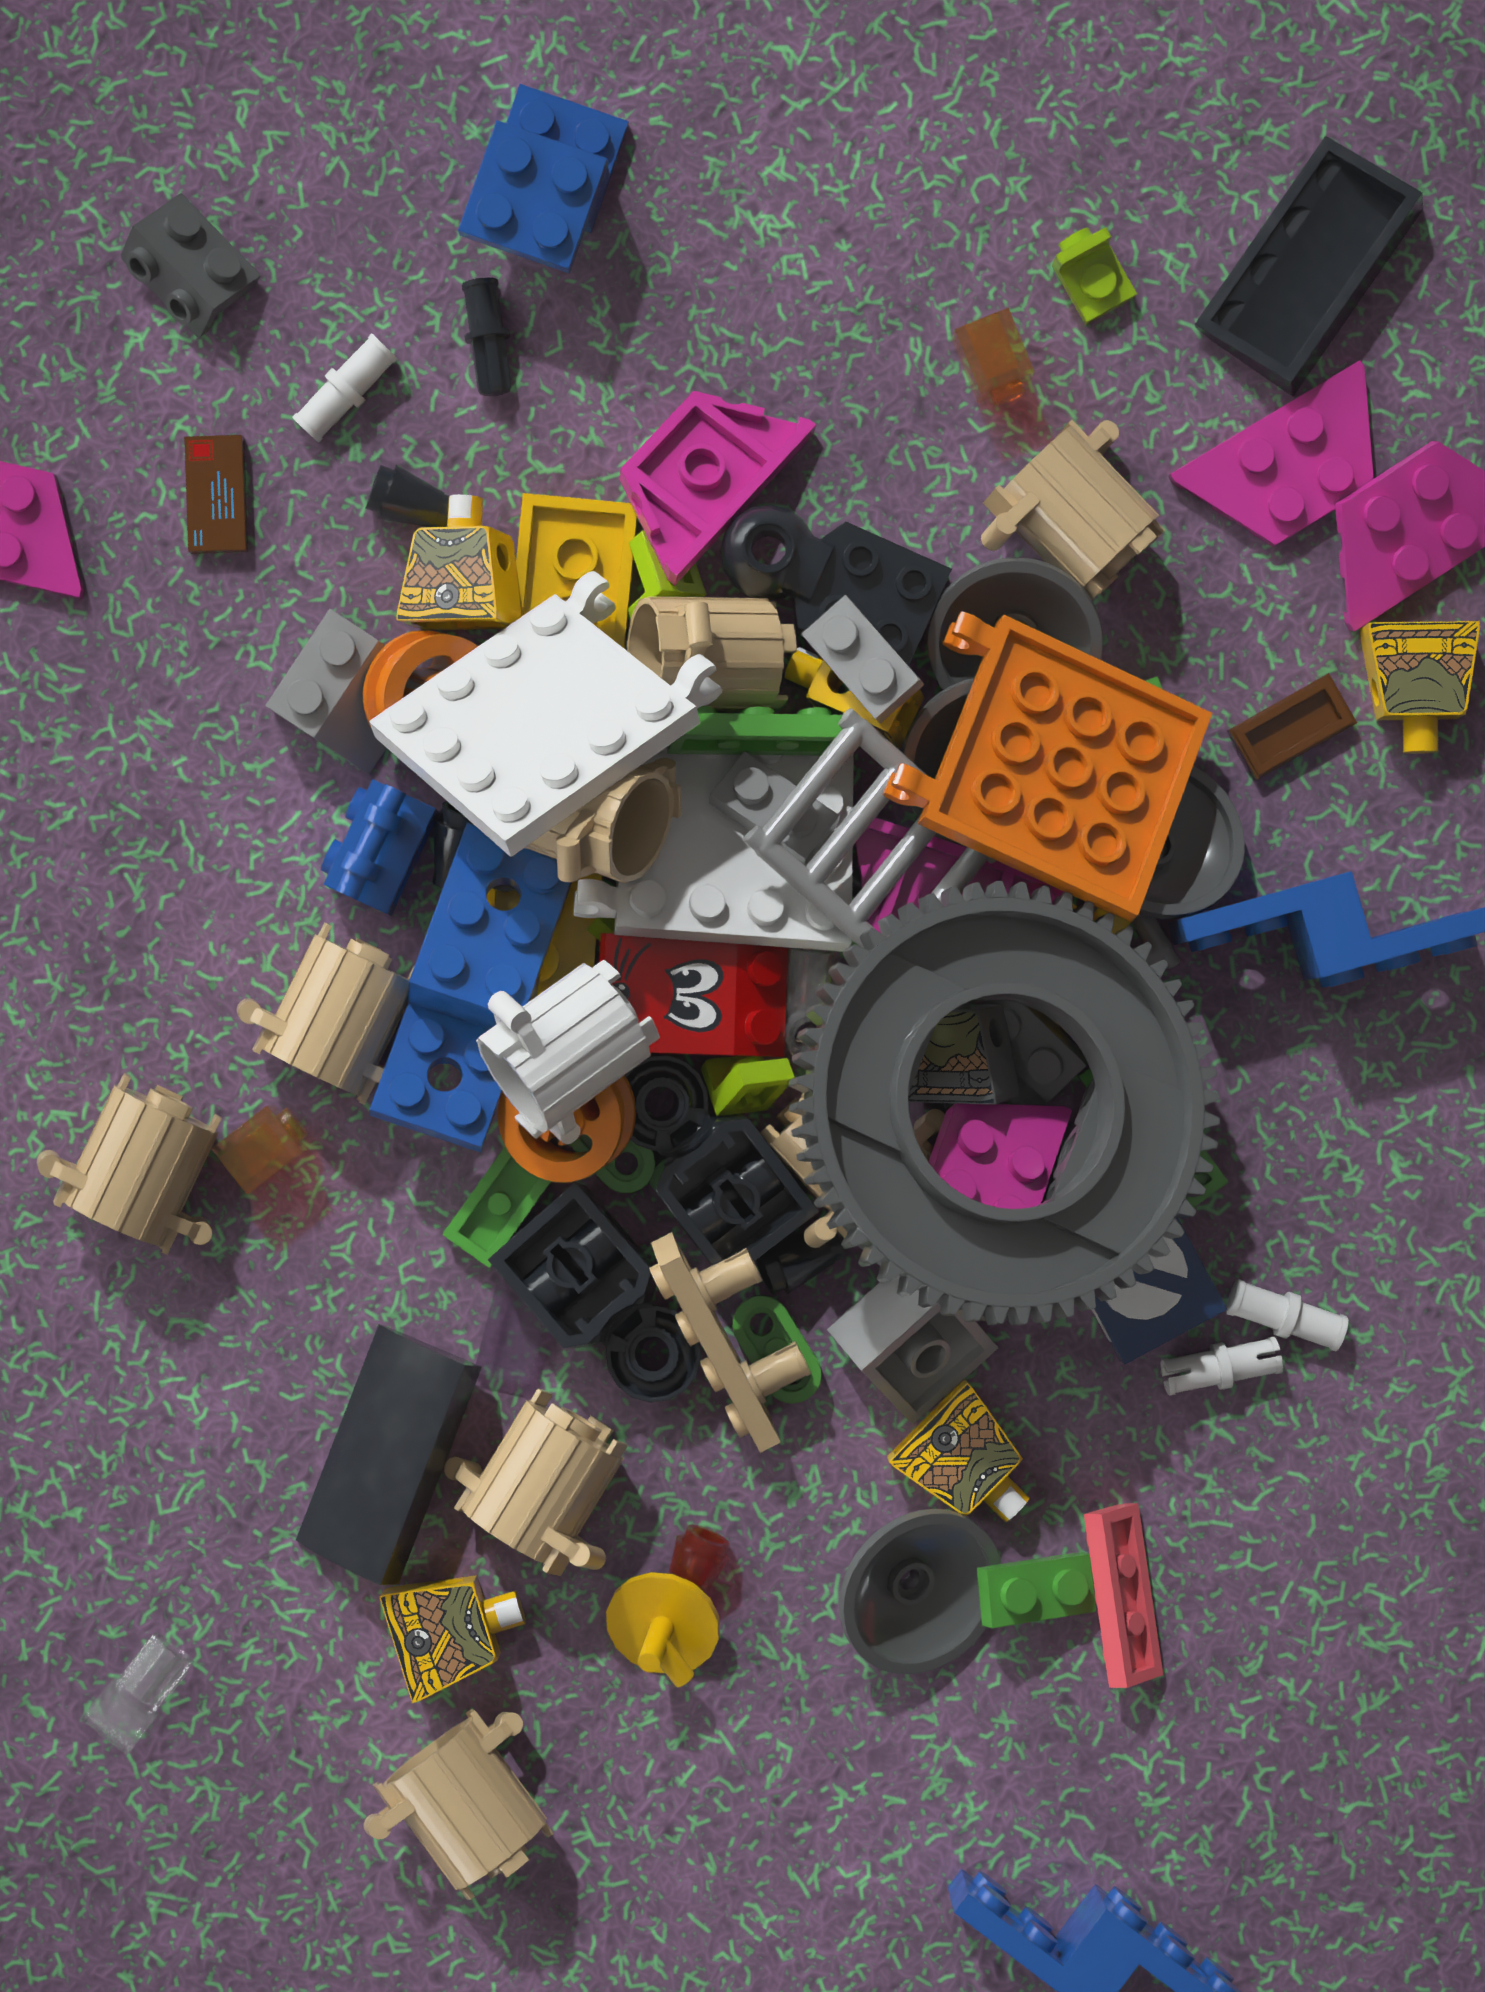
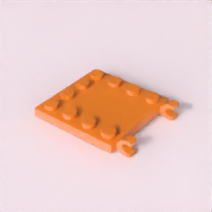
M961 611L956 623L952 622L950 624L943 645L960 654L979 655L983 658L936 778H931L910 765L900 763L896 774L893 772L890 774L882 795L901 805L923 808L917 824L1059 890L1071 893L1072 896L1085 902L1090 901L1094 903V906L1131 922L1139 915L1213 713L1011 617L1003 615L994 628L976 616Z

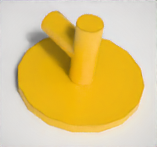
M650 1572L628 1579L615 1590L606 1611L607 1632L616 1649L645 1672L665 1673L676 1687L687 1684L693 1678V1669H696L711 1657L720 1637V1617L711 1598L693 1582L674 1574Z

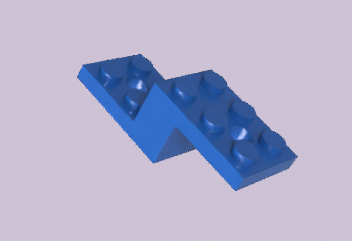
M466 824L409 979L408 1005L371 1103L369 1116L481 1153L502 1090L493 1079L482 1059L476 1040L497 1025L494 1014L488 1008L489 1000L495 993L504 991L521 1006H524L537 996L540 972L572 882L559 880L557 875V859L527 848H523L510 857L475 825ZM509 885L518 892L520 902L511 910L500 911L489 904L486 896L495 886ZM439 1064H450L458 1069L462 1080L451 1091H439L433 1088L428 1081L427 1076L430 1070Z
M1352 871L1182 918L1168 923L1174 945L1188 942L1191 952L1232 942L1229 930L1244 926L1246 937L1288 926L1303 980L1319 979L1321 988L1365 978L1362 966L1374 963L1376 971L1381 972L1421 962L1419 950L1430 948L1432 957L1478 946L1475 935L1485 932V907L1460 912L1371 937Z
M961 1869L948 1886L953 1911L956 1915L1057 1992H1119L1138 1965H1141L1175 1992H1241L1232 1984L1234 1978L1209 1957H1206L1201 1964L1194 1960V1955L1185 1948L1188 1945L1186 1940L1168 1925L1160 1921L1154 1929L1147 1924V1919L1139 1913L1142 1909L1141 1906L1116 1886L1107 1893L1095 1884L1055 1937L1050 1934L1053 1927L1034 1910L1025 1906L1022 1912L1019 1913L1012 1908L1008 1901L1004 1899V1896L1007 1894L1005 1889L982 1871H979L973 1878Z

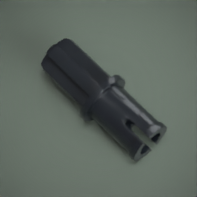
M490 277L468 280L462 283L470 331L464 337L465 342L472 346L477 389L480 395L483 396L503 395L510 392L512 386L505 342L506 339L510 338V331L507 328H503L498 293L499 282L498 279Z

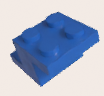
M519 84L507 122L504 123L498 120L495 122L458 228L459 236L570 274L584 231L592 233L629 127V121Z

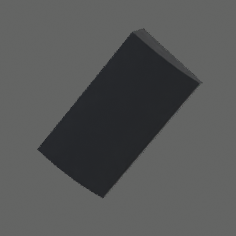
M1325 136L1198 318L1195 328L1293 397L1423 211V192Z
M378 1324L296 1541L329 1561L378 1585H398L482 1367L402 1332Z

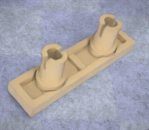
M672 1232L651 1242L658 1264L650 1267V1272L664 1299L666 1300L675 1295L683 1311L675 1314V1317L689 1345L692 1346L700 1342L708 1357L701 1360L700 1363L713 1390L718 1392L725 1388L733 1403L725 1406V1410L738 1436L742 1438L750 1433L760 1453L781 1443L773 1420L764 1403L767 1402L766 1396L804 1376L812 1374L798 1344L794 1341L790 1345L749 1365L747 1361L741 1362L715 1313L718 1310L717 1303L763 1281L747 1248L699 1272L697 1268L692 1269Z

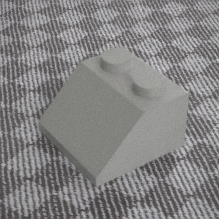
M329 609L265 706L370 775L387 748L375 738L366 718L363 705V687L370 664L385 645L332 609ZM408 678L405 687L416 690L423 684L415 683Z
M895 1277L889 1282L878 1283L855 1305L847 1309L827 1330L870 1381L914 1424L998 1349V1346L975 1321H964L963 1316L958 1314L952 1316L941 1315L940 1304L937 1302L931 1307L923 1308L919 1306V1290L908 1296L902 1297L898 1295L899 1279Z

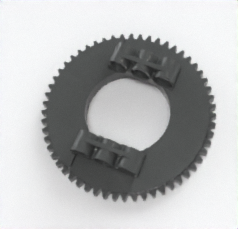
M996 881L988 885L985 893L980 883L976 882L964 887L963 897L957 887L954 886L941 892V902L934 893H931L919 899V909L912 902L898 909L899 920L894 915L889 914L878 921L880 932L871 928L859 936L864 948L854 944L843 952L849 966L838 963L828 971L836 985L825 983L815 991L826 1006L814 1005L805 1012V1015L817 1025V1028H805L798 1032L797 1038L809 1046L810 1051L800 1052L792 1057V1062L805 1069L806 1075L789 1081V1087L804 1093V1100L789 1105V1112L802 1115V1125L791 1130L792 1137L803 1138L806 1142L807 1148L796 1155L798 1161L811 1162L813 1171L804 1178L805 1184H819L823 1192L814 1201V1204L817 1208L830 1206L834 1212L827 1222L829 1229L843 1226L848 1232L841 1243L844 1249L858 1245L863 1250L858 1261L859 1265L862 1267L870 1266L874 1263L880 1265L877 1280L881 1283L889 1282L895 1277L898 1278L897 1294L902 1297L911 1295L916 1290H919L918 1305L923 1308L933 1306L940 1299V1312L944 1316L956 1315L962 1306L963 1319L967 1322L979 1321L984 1312L987 1325L1003 1324L1006 1315L1011 1326L1027 1324L1029 1314L1034 1323L1051 1321L1052 1311L1058 1319L1074 1316V1305L1079 1311L1096 1308L1095 1296L1101 1302L1116 1298L1115 1285L1120 1289L1131 1288L1136 1285L1133 1271L1138 1274H1145L1154 1270L1149 1255L1157 1258L1167 1256L1170 1253V1249L1163 1237L1174 1239L1182 1237L1184 1234V1230L1174 1217L1185 1219L1194 1217L1196 1210L1185 1197L1201 1196L1206 1191L1193 1178L1194 1175L1210 1173L1213 1169V1166L1200 1156V1152L1216 1149L1218 1142L1203 1134L1204 1128L1220 1124V1118L1206 1112L1204 1106L1220 1100L1219 1093L1203 1088V1082L1217 1076L1216 1069L1199 1065V1060L1212 1052L1211 1045L1193 1043L1192 1038L1204 1029L1203 1022L1186 1023L1184 1020L1186 1014L1195 1006L1193 1001L1175 1002L1173 997L1182 986V982L1180 979L1166 983L1161 981L1160 978L1168 963L1165 959L1152 965L1146 962L1152 947L1149 942L1132 949L1130 942L1134 932L1133 928L1128 926L1113 934L1112 927L1115 915L1109 912L1093 921L1094 903L1087 901L1078 905L1073 911L1071 893L1065 892L1057 896L1051 903L1050 889L1047 886L1034 890L1029 897L1027 885L1024 882L1011 886L1008 894L1003 881ZM980 1000L1012 1001L1024 1004L1047 1015L1058 1023L1077 1043L1093 1075V1079L1089 1083L1080 1103L1079 1113L1074 1122L1076 1127L1068 1136L1061 1150L1058 1166L1053 1175L1055 1180L1046 1191L1042 1202L1030 1208H998L972 1200L958 1192L944 1181L929 1164L919 1147L911 1125L908 1093L936 1024L949 1012L969 1002Z

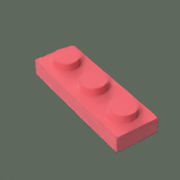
M1118 1504L1084 1514L1086 1541L1091 1560L1095 1601L1098 1608L1103 1657L1106 1663L1109 1688H1129L1163 1676L1139 1504Z

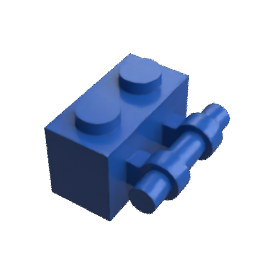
M372 779L367 790L359 787L346 811L345 818L352 821V824L343 842L336 839L332 842L321 865V871L328 874L323 885L392 916L434 826V816L440 813V811L406 795V793L392 786L382 784Z

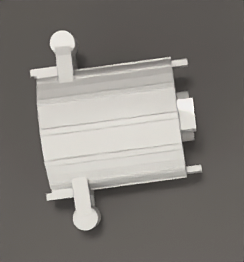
M602 960L594 967H590L585 963L581 964L524 1006H521L504 991L495 993L489 1000L488 1008L494 1014L497 1025L478 1037L476 1042L481 1057L493 1079L510 1103L519 1111V1114L515 1116L516 1121L535 1139L549 1130L564 1144L574 1142L579 1137L581 1130L580 1126L575 1122L573 1112L650 1057L649 1045L660 1038L653 1019L648 1016L639 1023L637 1014L628 999L618 988L610 985L621 976L605 960Z

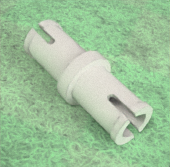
M372 333L368 336L369 339L337 371L331 368L327 372L325 377L328 381L292 417L317 442L323 439L322 437L353 405L359 408L366 401L362 395L392 363L398 360Z
M1240 1279L1234 1283L1226 1306L1228 1315H1235L1273 1328V1334L1287 1339L1291 1334L1329 1347L1333 1351H1337L1342 1345L1348 1328L1349 1320L1345 1315H1338L1301 1302L1300 1295L1287 1292L1282 1296L1245 1283Z
M1273 1336L1265 1340L1226 1347L1221 1342L1211 1344L1210 1351L1170 1359L1163 1358L1160 1361L1162 1377L1182 1372L1186 1373V1375L1170 1377L1168 1381H1164L1166 1392L1170 1396L1178 1392L1217 1385L1222 1390L1232 1388L1233 1381L1273 1373L1280 1374L1283 1372L1281 1355L1261 1360L1257 1359L1260 1356L1275 1354V1351H1279L1280 1347L1277 1339Z

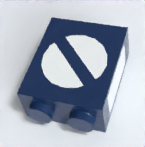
M1174 1217L1184 1230L1179 1218ZM1185 1230L1182 1237L1169 1239L1163 1237L1170 1249V1253L1167 1256L1157 1258L1149 1255L1154 1270L1145 1274H1138L1133 1271L1136 1285L1125 1289H1120L1115 1285L1117 1297L1112 1300L1101 1302L1095 1296L1096 1308L1092 1309L1116 1356L1124 1365L1227 1310Z

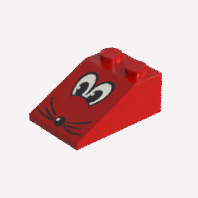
M600 933V962L605 960L621 976L610 985L618 988L628 999L637 1014L639 1023L650 1016L658 1030L660 1038L649 1045L650 1053L784 1057L788 947Z

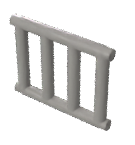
M850 708L844 712L839 720L838 725L842 730L765 826L763 828H760L758 825L745 835L743 841L858 946L864 948L859 936L871 928L875 929L867 922L868 918L919 856L936 832L917 824L918 818L849 905L824 883L888 803L889 799L882 794L892 772L896 774L900 763L920 770L866 719H863ZM860 746L884 770L808 865L805 866L783 847L781 843ZM967 847L932 893L936 895L940 902L941 892L950 887L956 886L959 892L962 893L964 887L970 883L986 861L992 864L996 860Z

